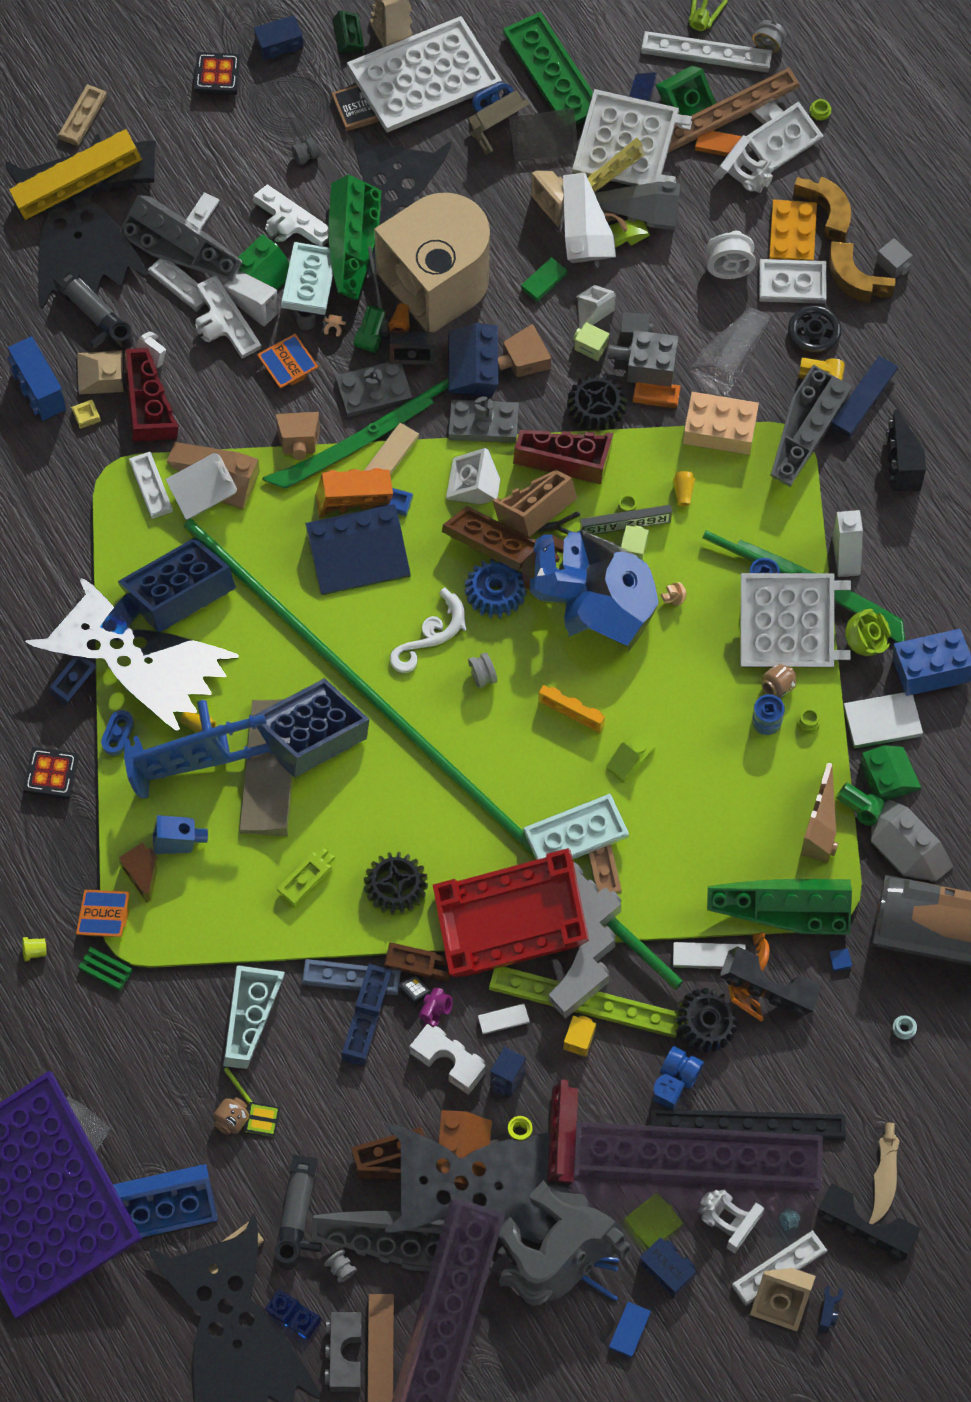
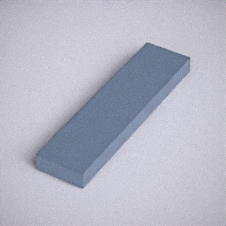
M306 959L302 983L303 985L360 991L368 966ZM390 969L392 973L386 994L398 995L401 971Z

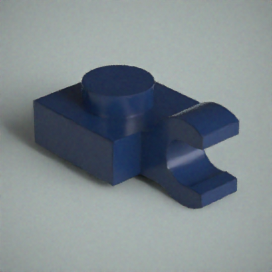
M826 1286L818 1331L828 1333L830 1325L835 1326L838 1312L833 1311L834 1305L841 1301L843 1289H839L838 1296L832 1297L829 1294L830 1286Z

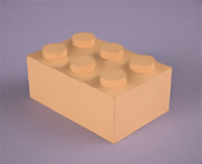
M692 392L683 444L750 455L759 403Z

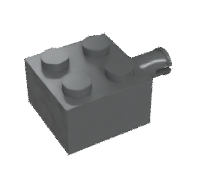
M634 330L632 346L628 348L609 344L607 359L624 360L629 363L627 382L671 387L678 336Z

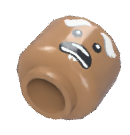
M782 664L775 665L762 676V689L765 694L783 698L796 687V674L794 670Z
M239 1098L234 1100L224 1099L213 1114L214 1126L226 1135L238 1133L249 1119L246 1103Z

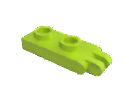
M325 848L318 854L313 852L277 888V892L293 906H296L332 869L330 864L335 860V857L330 854L324 860L323 858L328 854Z

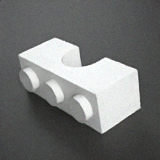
M427 1024L410 1045V1054L428 1067L438 1058L447 1057L451 1059L455 1066L449 1073V1082L469 1095L486 1073L484 1060L476 1054L471 1055L466 1052L465 1047L457 1040L452 1042L445 1037V1032L439 1027H431Z

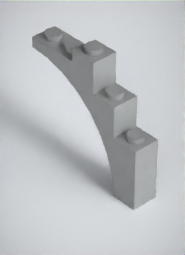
M575 862L574 868L589 941L579 946L572 967L561 983L549 994V1001L565 1019L609 983V970L602 962H597L615 947V934L608 926H603L621 912L620 903L622 902L616 892H610L606 887L598 892L599 889L596 884L590 879L587 881L582 876L583 871Z

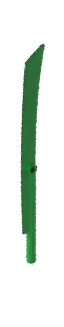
M448 378L345 440L302 462L264 476L262 480L286 489L336 463L433 404L434 402L431 398L448 389Z
M707 530L702 537L751 562L759 558H770L778 564L780 573L816 574L743 540H739L738 544H735ZM834 590V602L855 614L866 609H873L872 612L880 613L887 621L891 638L897 642L905 641L903 619L850 590Z

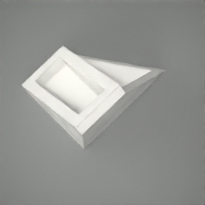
M593 285L576 296L578 299L580 329H582L585 322L594 325L615 311L616 295L614 291Z

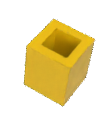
M573 1016L564 1040L563 1050L586 1057L595 1034L596 1023L585 1016Z

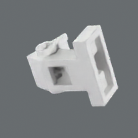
M743 135L714 175L721 180L726 173H729L741 182L748 191L760 193L764 187H768L773 178L771 172L774 167L771 166L770 158L767 162L763 160L756 162L748 156L745 147L750 139ZM742 165H744L753 173L751 175H748L744 173L740 168Z
M725 1190L708 1192L700 1201L702 1205L698 1212L702 1215L701 1219L711 1227L715 1225L731 1236L727 1249L735 1254L763 1215L764 1208L755 1203L750 1212H746L731 1203L733 1198ZM724 1209L736 1216L731 1225L719 1218Z

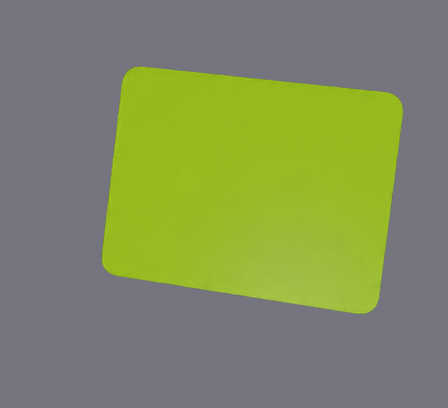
M756 422L750 455L683 444L685 426L571 432V434L585 435V432H594V435L614 433L612 449L602 483L597 484L572 478L577 499L549 522L559 521L575 512H580V516L561 525V527L572 532L580 531V519L619 513L616 509V503L625 494L633 495L638 500V510L671 505L672 517L670 523L643 527L649 530L643 561L651 570L657 592L658 606L649 624L629 653L627 645L590 628L569 637L564 621L566 603L539 601L526 588L527 594L523 597L524 603L518 605L517 612L511 610L509 617L502 613L500 619L497 617V614H493V617L490 619L487 612L481 616L480 609L474 611L472 609L473 604L467 602L468 596L465 595V581L468 579V573L474 572L473 567L475 565L481 567L482 561L490 564L491 558L441 532L443 524L466 506L496 521L498 519L493 501L484 504H474L448 500L446 498L453 458L483 448L488 449L500 477L497 498L499 497L502 500L512 495L513 490L518 488L521 491L531 486L532 481L550 473L513 464L516 443L449 440V438L417 439L390 475L392 488L413 493V499L407 516L398 514L411 576L321 595L306 535L305 523L373 508L361 510V506L347 508V513L340 514L339 510L327 512L326 517L319 518L316 491L321 474L330 470L345 472L358 469L364 471L386 441L371 442L286 489L265 482L262 478L302 462L335 444H317L316 452L306 454V457L302 460L293 458L292 454H284L281 446L221 449L257 458L259 461L260 472L245 507L240 509L220 502L190 519L194 520L522 830L524 827L611 794L629 833L628 838L611 844L622 890L621 894H617L622 900L620 903L621 912L615 917L640 941L755 935L761 932L765 934L797 933L708 911V886L774 879H850L852 887L851 915L853 914L860 902L862 879L855 813L851 808L836 799L842 786L846 782L851 784L839 662L834 660V667L787 666L792 668L796 674V687L783 698H780L784 704L782 725L776 733L771 735H763L757 732L752 724L754 704L758 698L766 695L761 686L762 676L774 666H740L741 573H750V567L753 562L702 538L707 530L735 544H738L739 540H743L816 574H829L818 463L815 452L790 487L770 476L785 424ZM554 432L551 434H561L562 432ZM170 452L151 454L172 506V513L154 519L150 517L129 462V458L144 453L120 457L105 467L95 483L93 493L94 587L114 606L125 620L127 627L132 630L156 631L147 623L120 587L118 581L194 538L184 528L187 520L166 481L167 478L179 472L167 463ZM688 471L693 473L695 484L690 506L677 505L673 483L676 472ZM558 530L543 533L536 531L530 538L536 540L543 535H553L564 541L568 535ZM625 530L594 534V536L621 547ZM557 552L560 560L556 562V568L559 569V565L563 561V553ZM233 573L232 576L236 586L234 590L209 603L206 607L190 614L187 618L171 625L168 629L161 631L221 648L239 656L236 658L216 659L226 677H202L211 695L188 694V698L197 711L196 714H199L197 702L206 700L209 716L216 721V726L226 725L228 721L233 723L248 719L251 715L252 700L286 699L325 678L370 719L366 740L295 778L293 777L288 836L240 833L247 758L161 779L149 780V797L140 799L128 780L124 751L116 756H110L103 751L101 739L111 715L119 710L127 711L132 715L134 727L129 737L131 746L135 745L134 737L138 736L144 750L195 733L185 725L180 724L183 712H173L179 730L172 728L119 681L105 659L96 658L100 890L130 892L127 906L129 913L126 927L123 928L122 937L104 936V939L115 956L130 965L155 968L376 956L387 954L389 942L430 952H445L433 884L451 879L459 881L536 860ZM673 583H681L684 586L686 598L682 605L675 606L672 603H664L661 594L668 593L667 586ZM498 586L491 587V589L494 591H498L501 589ZM446 588L451 594L455 593L464 606L466 631L460 628L455 636L437 646L403 651L398 658L404 663L410 660L411 651L416 653V668L409 673H399L394 670L390 664L391 652L405 643L426 639L422 631V625L427 618L434 616L442 620L443 630L435 629V633L443 632L450 625L452 612L450 614L447 613L448 605L445 604L446 600L439 595V592ZM105 621L102 627L105 631L112 632L116 630L117 625L113 621ZM834 624V650H837L835 624ZM136 637L132 641L133 645L138 648H143L147 645V641L143 637ZM114 638L109 642L110 646L114 649H121L124 646V642L119 638ZM96 640V650H98L101 644ZM487 653L494 666L497 683H488L485 687L479 689L472 677V670L469 667L468 659L472 657L479 658L480 654ZM119 656L117 663L122 667H126L131 664V659L128 656ZM150 657L144 658V662L147 664L153 662ZM542 686L554 687L562 695L578 699L582 705L589 709L595 708L605 716V723L601 732L598 733L538 702L539 691ZM812 708L820 714L821 723L816 730L806 731L798 725V715L802 710ZM124 722L118 724L119 727L126 725ZM250 728L233 732L231 736L226 734L230 753L242 750L245 746H248ZM638 732L655 746V751L623 782L608 770L606 766L622 742L627 744ZM111 743V744H110V747L114 748V747H116L118 744H117V743ZM831 763L833 766L836 821L834 842H838L835 856L830 855L828 863L800 854L827 764ZM157 815L193 818L195 828L208 829L207 843H194L190 853L156 854L158 860H156L157 874L151 900L146 903L121 868L119 857L141 843L147 849L150 847L153 849V829ZM325 848L328 854L323 858L324 860L330 854L335 857V860L330 864L332 869L296 906H293L277 892V888L313 852L318 854ZM389 852L392 854V857H397V852H401V858L409 854L410 861L417 858L418 866L423 865V873L427 874L428 878L425 881L428 883V889L424 890L426 896L425 898H419L421 904L419 906L413 904L412 912L404 908L403 915L400 914V910H395L394 915H391L390 909H387L385 913L381 912L382 905L375 908L373 906L374 901H368L367 899L369 893L364 892V887L366 886L364 878L367 877V868L372 869V861L379 863L378 857L380 855L387 859V853ZM588 854L573 859V863L575 862L582 869V876L587 881L590 879L594 882ZM397 869L400 873H408L405 870ZM389 870L384 872L378 878L377 882L381 881L382 878L387 877L390 873ZM393 876V885L396 886L397 891H399L398 881H396L395 876ZM415 885L410 886V888L404 890L402 896L404 897L408 895L413 890ZM390 893L383 894L387 897L394 898V896ZM615 934V942H624Z

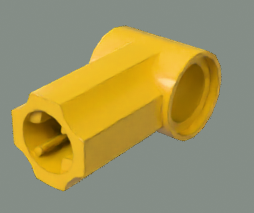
M802 358L798 378L804 379L811 367L815 365L843 380L845 369L843 361L833 358L826 361Z

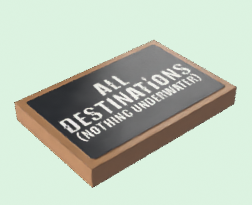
M358 85L332 92V98L345 131L379 122Z

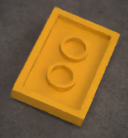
M773 199L769 259L814 261L817 203Z

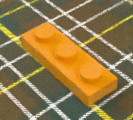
M542 686L539 691L538 702L598 733L601 732L604 727L605 716L595 708L589 709L582 705L578 699L568 698L554 687Z

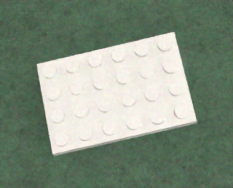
M462 16L347 62V69L386 133L470 99L477 93L497 83H502L501 78Z

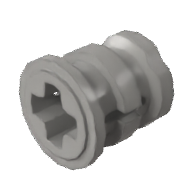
M343 1249L333 1254L324 1263L325 1267L330 1266L332 1268L331 1272L333 1275H337L339 1283L346 1281L357 1271L355 1266L352 1267L350 1265L351 1261L349 1258L344 1257L345 1250Z

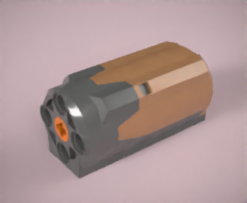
M885 875L871 946L971 965V892Z

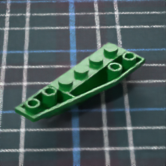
M348 174L331 183L329 247L338 293L357 300L369 264L368 247L370 246L373 251L375 244L374 229L379 226L381 190Z
M774 879L708 886V911L801 934L850 935L852 904L850 879Z

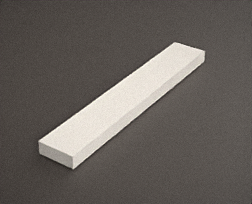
M647 31L644 33L641 49L642 54L769 73L772 50Z

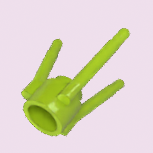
M692 0L691 14L688 20L690 26L698 31H704L706 27L711 28L713 21L722 11L728 0H724L711 17L709 16V11L705 9L708 0H703L701 8H698L697 11V0Z

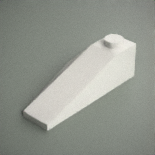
M586 173L563 175L567 260L572 263L616 257L614 235L599 206Z

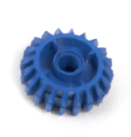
M491 558L490 564L482 561L481 567L475 565L473 567L474 572L468 573V579L465 581V595L468 596L467 602L473 604L472 609L474 611L480 609L481 616L487 612L490 619L493 617V614H497V617L500 619L502 613L509 617L511 610L517 612L518 605L524 603L523 597L526 596L527 591L525 590L522 573H519V571L499 561L494 563V559ZM498 586L501 589L498 591H494L491 589V587Z

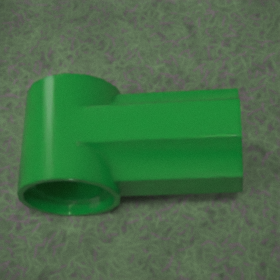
M367 306L362 325L355 335L353 346L376 353L381 342L380 332L386 315L385 310L376 306Z
M848 782L842 786L836 796L837 800L857 813V818L861 823L868 826L876 824L885 806L883 799L874 794L866 795Z

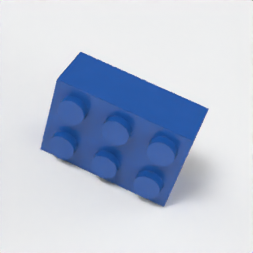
M31 336L8 347L10 356L7 357V360L11 367L9 370L14 380H19L21 384L19 385L20 390L25 398H29V405L34 415L39 414L41 420L44 421L65 411L66 405L62 388L33 337Z
M961 629L902 641L893 645L892 660L906 696L971 682V654Z

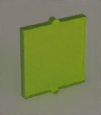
M658 1192L624 1218L626 1223L635 1232V1237H639L648 1249L660 1237L664 1240L683 1225L681 1219L672 1210L673 1206L668 1205Z

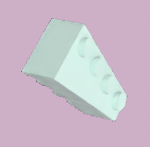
M237 966L223 1066L248 1068L282 984L285 972Z

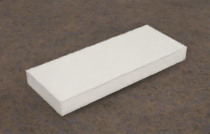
M204 192L186 220L202 230L220 200Z
M525 1004L478 1015L483 1035L529 1023Z

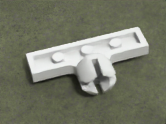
M266 185L254 195L253 202L273 215L267 220L266 232L270 238L279 234L274 239L276 242H283L294 233L303 235L317 246L323 247L329 242V226L269 185Z
M217 276L197 284L196 289L210 309L208 313L196 319V329L199 334L204 335L201 338L205 342H211L220 336H227L242 359L260 350V342Z

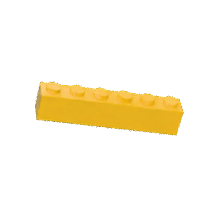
M127 129L75 154L73 157L57 163L46 171L36 174L34 177L17 184L9 190L26 220L141 161L142 158Z

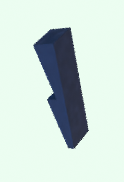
M878 356L833 419L832 428L852 438L872 405L876 404L896 373L898 366Z
M368 964L356 1002L353 1019L342 1050V1061L365 1067L392 970Z

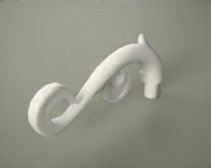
M446 588L439 592V595L446 600L445 604L448 605L447 613L450 614L452 612L450 625L443 632L435 633V629L443 630L442 620L434 616L427 618L422 625V631L426 639L405 643L391 652L390 664L394 670L399 673H409L416 668V653L411 651L410 660L404 663L398 658L403 651L437 646L455 636L460 628L466 631L464 606L455 593L451 594Z

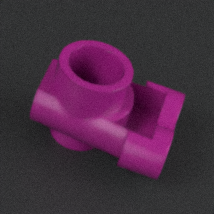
M434 988L431 994H427L424 998V1006L419 1014V1018L425 1022L424 1027L427 1024L431 1027L438 1026L441 1013L449 1014L452 1009L453 999L451 995H446L440 988Z

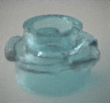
M789 1207L784 1208V1211L778 1215L782 1228L785 1231L797 1230L801 1221L798 1212L791 1210Z

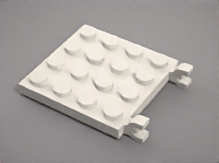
M594 89L572 171L574 173L585 172L589 176L600 169L637 137L643 145L645 155L611 181L631 186L666 181L676 183V177L662 175L675 125L690 131L692 116L679 115V108Z
M741 573L740 666H775L782 664L796 667H834V660H850V650H834V590H851V581H834V574Z

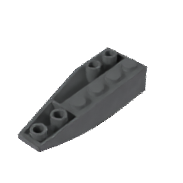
M137 196L119 231L123 232L130 242L154 257L230 281L234 280L243 262L207 233L150 196Z
M815 365L811 367L791 400L771 471V477L789 487L793 484L830 428L833 419L845 404L852 389L851 385Z

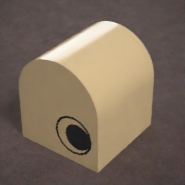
M454 193L431 194L419 199L374 229L376 274L401 303L407 304L410 307L409 313L426 332L438 331L474 307L483 298L489 284L490 227L485 213L472 200Z

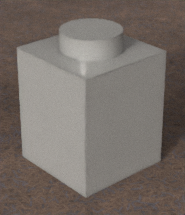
M893 238L878 251L876 263L893 278H897L900 274L905 275L910 270L913 255Z

